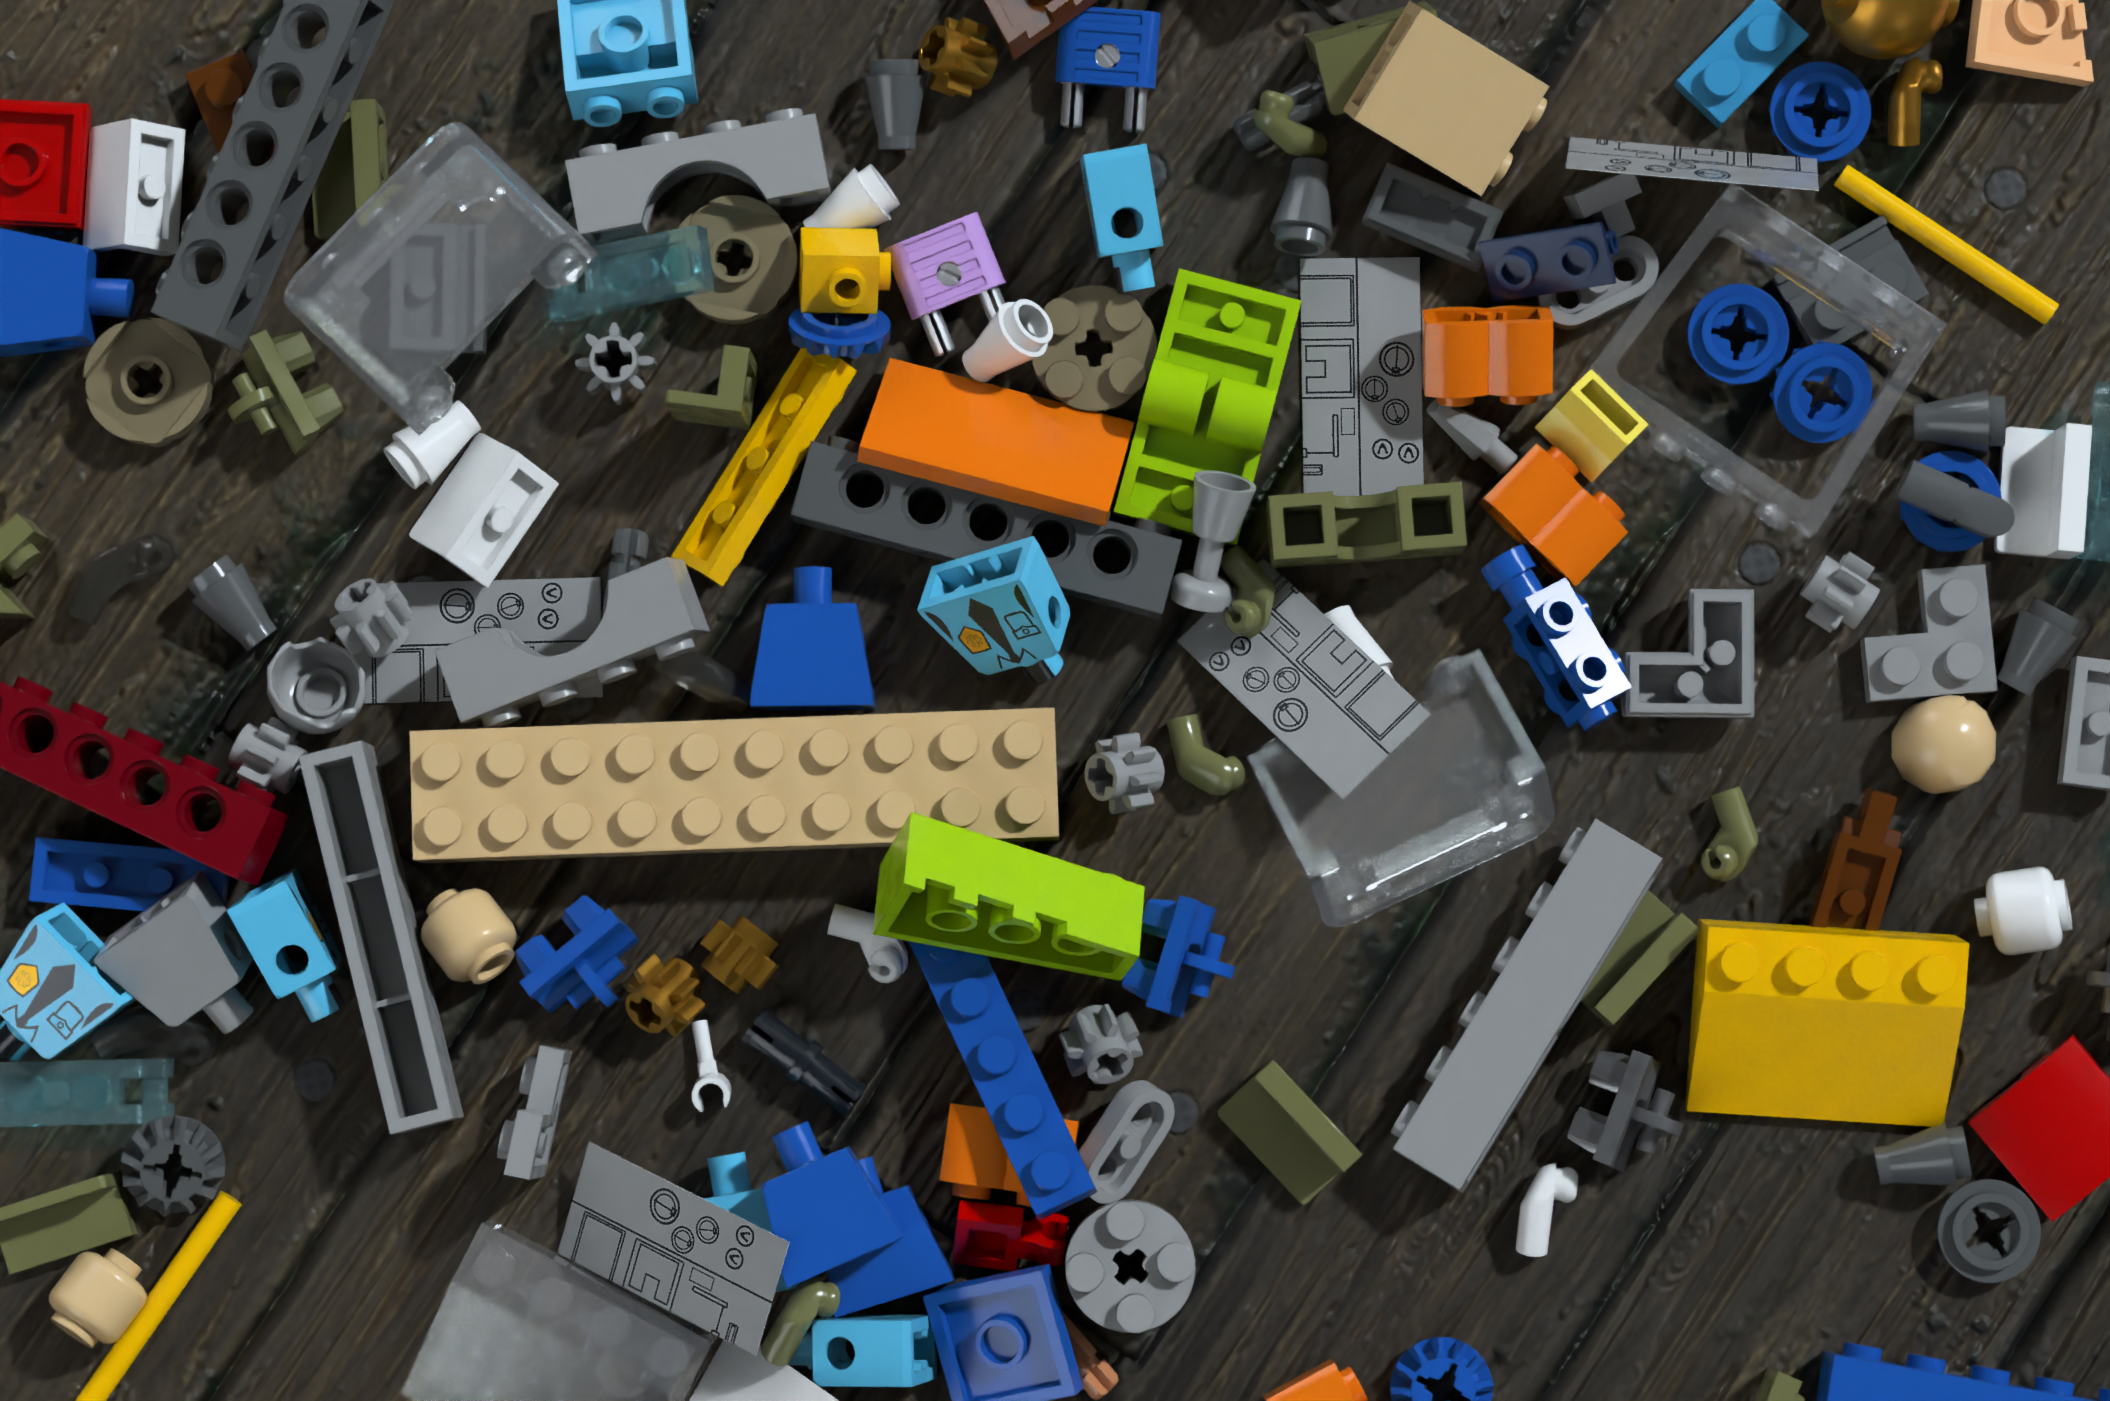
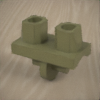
M267 330L250 336L248 342L251 347L241 356L249 372L240 374L232 380L241 397L228 409L232 421L239 424L253 419L262 436L269 435L280 427L295 455L312 448L318 433L339 420L344 411L335 390L328 382L301 394L292 376L313 367L316 361L313 350L301 331L278 336L271 339Z

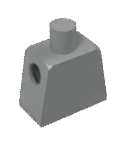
M201 870L111 934L93 961L99 969L166 1025L171 1027L179 1026L203 1009L222 1033L227 1034L241 1025L254 1011L253 1007L234 987L244 977L253 957L227 913V909Z

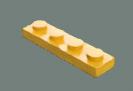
M807 348L799 350L671 555L672 558L684 560L687 568L722 587L724 586L732 571L741 562L744 552L765 518L774 509L780 494L798 465L807 456L811 441L815 440L831 412L843 398L844 392L857 370L841 358L833 360L830 355L820 354L813 356L808 353Z

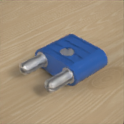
M1088 7L1059 28L1055 83L1063 84L1061 126L1069 128L1071 87L1076 85L1073 128L1082 126L1084 86L1126 89L1123 129L1127 132H1132L1134 91L1138 90L1136 133L1145 130L1147 90L1156 89L1161 13L1143 10Z

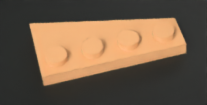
M1973 0L1965 67L2082 87L2093 83L2092 61L2086 60L2083 31L2087 29L2084 3H2079V0Z

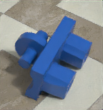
M585 895L570 905L561 917L575 936L559 950L556 951L552 944L540 934L530 938L515 951V958L525 976L519 983L532 999H536L550 1014L567 1000L578 1010L594 995L608 1008L619 999L609 986V983L626 970L619 957L640 941L629 926L612 910L608 908L605 911Z
M1182 895L1179 896L1178 902L1149 899L1142 917L1141 931L1166 939L1159 963L1138 958L1124 976L1122 988L1147 1000L1146 1007L1183 1018L1190 993L1207 998L1214 975L1233 979L1236 967L1219 961L1226 937L1209 932L1216 908Z

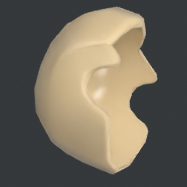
M1946 695L1913 704L1903 712L1892 731V759L1904 780L1927 793L1938 794L1969 787L1975 782L1980 781L1995 761L1996 731L1987 711L1975 701L1967 700L1964 696Z

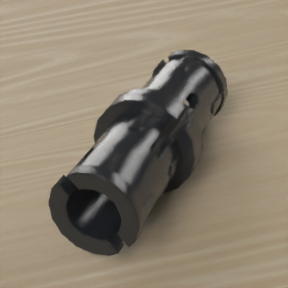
M765 1008L753 1023L770 1035L773 1040L753 1026L747 1030L741 1041L744 1044L750 1045L787 1074L784 1078L787 1083L793 1087L798 1083L837 1112V1115L843 1119L855 1103L839 1092L835 1086L852 1100L856 1101L866 1090L867 1085L859 1082L822 1054L825 1048L816 1040L809 1044L773 1016L770 1010Z

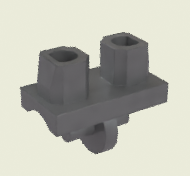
M1632 1050L1631 1056L1599 1051L1590 1072L1589 1083L1616 1093L1608 1117L1579 1107L1573 1118L1567 1138L1593 1153V1160L1624 1172L1641 1124L1644 1125L1635 1148L1644 1152L1654 1154L1661 1132L1679 1137L1684 1124L1667 1118L1675 1096L1674 1093L1657 1088L1649 1111L1647 1110L1663 1063L1654 1060L1652 1056Z

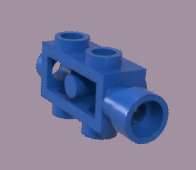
M1521 544L1490 561L1481 569V572L1494 593L1501 591L1512 610L1502 620L1512 635L1511 643L1515 653L1528 661L1543 686L1546 705L1550 710L1561 716L1567 728L1579 722L1584 731L1590 730L1618 712L1613 702L1631 688L1630 683L1625 677L1624 665L1618 654L1605 644L1592 622V614L1587 602L1582 596L1573 591L1566 577L1543 588L1533 572L1538 566L1525 544ZM1527 630L1535 631L1540 635L1542 640L1541 647L1529 642L1526 635ZM1559 685H1564L1572 691L1573 701L1566 700L1561 695Z

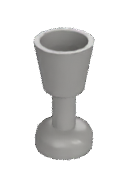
M1205 470L1195 473L1192 531L1200 537L1194 568L1180 571L1173 576L1168 594L1173 602L1201 612L1219 613L1229 610L1233 589L1225 578L1218 575L1224 544L1235 540L1257 486L1253 482L1241 476L1222 471Z

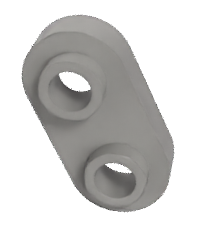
M1620 236L1618 237V255L1610 256L1612 265L1620 261L1630 263L1635 270L1633 280L1624 282L1616 278L1615 284L1573 290L1577 294L1579 302L1572 309L1561 307L1556 300V293L1536 296V305L1550 307L1553 316V327L1563 330L1577 329L1642 298L1657 279L1659 263L1653 248L1646 241L1638 237Z
M1138 1080L1121 1088L1079 1150V1154L1097 1190V1193L1089 1197L1098 1203L1109 1204L1122 1199L1128 1194L1172 1126L1175 1115L1174 1103L1166 1092L1152 1083Z

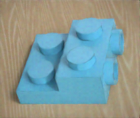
M557 0L565 92L573 121L584 119L589 125L607 127L616 124L621 119L622 114L647 111L656 118H672L682 113L685 105L698 104L686 0Z

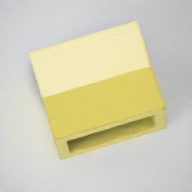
M1591 369L1534 428L1553 446L1568 456L1579 471L1592 483L1649 424Z

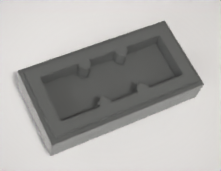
M1387 162L1361 224L1478 273L1483 262L1479 242L1492 240L1504 211Z

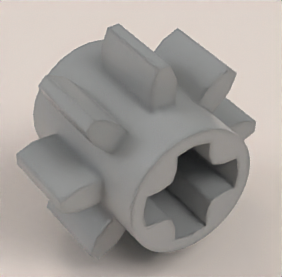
M612 322L609 328L610 335L600 340L594 335L587 333L585 338L592 348L589 358L576 360L575 365L581 371L593 372L596 375L589 381L586 387L592 396L600 393L605 387L611 391V396L616 405H621L624 399L623 392L629 391L632 388H635L642 394L648 392L641 380L643 370L657 368V362L653 357L639 356L637 353L647 340L641 331L634 334L628 341L622 337L617 323ZM621 350L627 361L632 363L631 365L621 366L620 376L612 378L606 367L602 366V363L611 362L613 352Z
M1850 551L1843 555L1839 563L1825 555L1817 564L1799 594L1813 603L1805 617L1830 633L1833 629L1836 630L1840 622L1855 629L1865 617L1880 592L1879 588L1867 581L1875 567Z
M366 578L354 582L339 594L335 601V608L339 614L332 617L330 623L335 628V634L350 655L353 656L364 648L370 657L378 658L392 653L405 642L409 635V628L404 622L414 618V614L408 606V601L394 581H389L380 588L375 580Z
M271 717L267 724L262 723L260 728L248 723L238 735L227 761L229 767L237 770L236 776L239 777L236 788L240 780H243L272 794L275 789L287 794L302 772L298 756L308 754L306 750L297 746L299 741L295 739L299 731L292 729L275 717Z
M1137 732L1115 735L1112 739L1096 741L1095 746L1098 753L1093 754L1086 763L1085 781L1087 788L1097 800H1109L1111 814L1135 811L1136 808L1153 806L1155 802L1152 793L1158 791L1164 781V764L1160 754L1151 746H1140V734Z
M1109 1004L1092 1005L1083 1008L1071 1019L1069 1031L1062 1032L1059 1035L1065 1049L1063 1056L1071 1075L1076 1077L1087 1072L1094 1084H1110L1119 1081L1132 1069L1133 1058L1143 1055L1142 1048L1137 1039L1140 1034L1131 1013L1125 1012L1115 1017Z

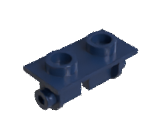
M1602 222L1479 242L1493 302L1616 283L1610 256L1618 255V238L1614 230L1604 231Z

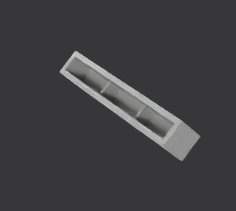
M361 740L298 756L390 1134H400L464 1118L374 746Z
M1596 818L1587 832L1577 827L1569 838L1558 859L1567 866L1554 886L1545 881L1540 886L1525 912L1527 916L1533 919L1521 941L1513 936H1510L1492 965V969L1500 973L1487 996L1480 991L1473 995L1458 1021V1024L1467 1028L1454 1050L1445 1045L1440 1049L1424 1077L1433 1083L1420 1105L1412 1100L1407 1103L1391 1130V1133L1399 1138L1393 1148L1398 1154L1461 1193L1465 1191L1663 867L1662 857Z

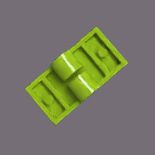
M1179 268L1156 356L1146 385L1138 423L1113 515L1134 521L1136 518L1156 521L1172 527V531L1200 538L1192 531L1195 473L1205 470L1222 471L1254 482L1301 300ZM1242 524L1240 526V529L1237 533L1235 540L1232 542L1225 543V545L1232 547L1237 546Z

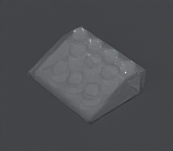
M490 1220L481 1223L464 1255L400 1394L414 1401H687L719 1338Z

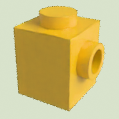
M801 227L798 284L801 313L877 314L878 290L890 291L891 254L890 252H879L877 229Z

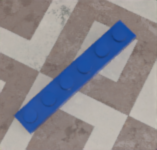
M909 941L1038 1220L1097 1193L987 956Z

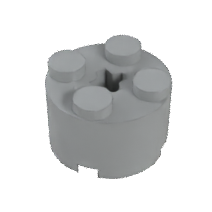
M1127 1199L1104 1204L1094 1209L1078 1224L1067 1247L1065 1273L1074 1301L1091 1320L1114 1331L1140 1333L1164 1324L1182 1308L1193 1287L1196 1260L1188 1235L1169 1212L1147 1201ZM1136 1249L1143 1251L1145 1256L1142 1258L1141 1265L1147 1271L1144 1277L1139 1280L1134 1276H1129L1124 1282L1117 1279L1115 1275L1118 1272L1119 1266L1113 1259L1115 1254L1122 1251L1124 1254L1130 1255Z

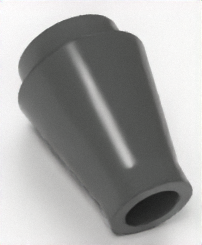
M870 60L871 76H864L878 135V150L916 149V132L927 80L926 75H921L919 60Z
M1300 157L1292 161L1288 181L1270 226V231L1275 235L1274 246L1284 253L1296 256H1317L1324 252L1325 243L1333 237L1328 187L1329 165L1325 161L1310 157Z
M1987 389L1929 403H1914V441H1929L1989 453V447L2005 446V395L1989 396V390Z
M228 554L213 563L187 584V587L196 597L191 602L239 641L247 652L277 630V627L270 620L243 563L236 566Z
M2034 597L2027 610L2020 608L2002 668L1996 678L2030 697L2036 685L2078 639L2073 636V633L2080 621Z
M1943 1122L1893 1143L1873 1147L1880 1185L1900 1183L1957 1186L1956 1179L1972 1177L1963 1126L1946 1128V1124Z

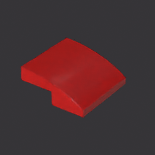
M2073 1034L2023 1071L2019 1080L1969 1118V1125L2051 1222L2063 1215L2110 1177V1077Z

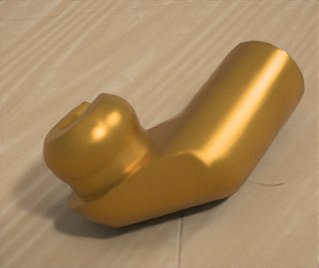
M1915 57L1902 64L1889 97L1888 145H1920L1921 93L1935 94L1941 89L1942 66L1938 61H1920L1919 57Z

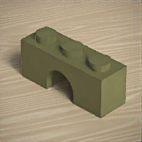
M1462 482L1397 486L1395 490L1390 492L1360 496L1333 495V491L1273 495L1268 497L1266 503L1270 568L1460 555L1467 546Z

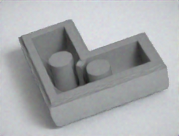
M1689 589L1688 653L1625 652L1622 657V663L1625 668V677L1630 683L1631 688L1620 696L1622 716L1754 718V590Z

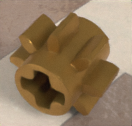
M947 17L945 18L944 26L935 25L929 29L921 42L918 57L921 68L933 73L928 84L930 89L954 97L956 93L970 97L972 88L978 90L989 83L996 70L997 51L994 45L983 41L987 34V26L962 17L960 21Z
M742 915L738 917L731 927L718 919L700 941V944L710 951V954L702 962L701 966L738 995L748 982L758 990H761L779 968V965L768 958L778 946V943Z
M651 954L622 985L631 993L625 1001L629 1017L639 1028L649 1033H659L666 1027L668 1032L673 1037H676L705 1008V1003L697 998L702 991L700 976L689 963L679 958H669L662 964L655 954Z

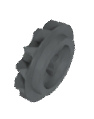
M178 1115L152 1119L136 1129L124 1146L121 1156L123 1187H126L135 1197L139 1207L147 1206L157 1210L163 1217L170 1213L179 1212L192 1214L198 1206L214 1199L225 1176V1154L223 1147L212 1130L195 1119ZM174 1144L180 1145L179 1155H181L182 1166L192 1168L191 1172H180L177 1182H173L172 1188L166 1187L167 1181L164 1180V1170L156 1168L154 1165L155 1163H166L169 1154L173 1153Z
M1981 1179L1958 1186L1957 1190L1941 1205V1213L1935 1233L1939 1240L1943 1258L1962 1276L1983 1283H1998L2017 1276L2032 1262L2040 1244L2041 1225L2033 1203L2021 1190L2000 1180ZM1973 1208L1976 1209L1977 1213H1982L1989 1220L2010 1216V1219L2003 1222V1227L1996 1232L1997 1239L2000 1242L1998 1246L2002 1251L2001 1255L1997 1249L1992 1248L1987 1242L1965 1244L1978 1229L1975 1221L1977 1216L1973 1212Z

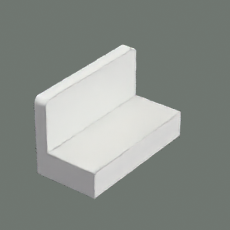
M133 118L91 128L89 133L83 246L90 248L95 253L122 248L159 256L176 254L179 247L185 129Z
M2066 423L2057 430L2021 427L2006 428L2005 446H2001L1998 484L2002 499L2009 503L2014 510L2015 519L2013 526L2007 533L1994 537V550L1997 553L2071 559L2084 552L2092 425Z
M479 433L475 436L413 526L409 536L422 546L442 556L474 581L488 588L559 483L518 451L483 433Z

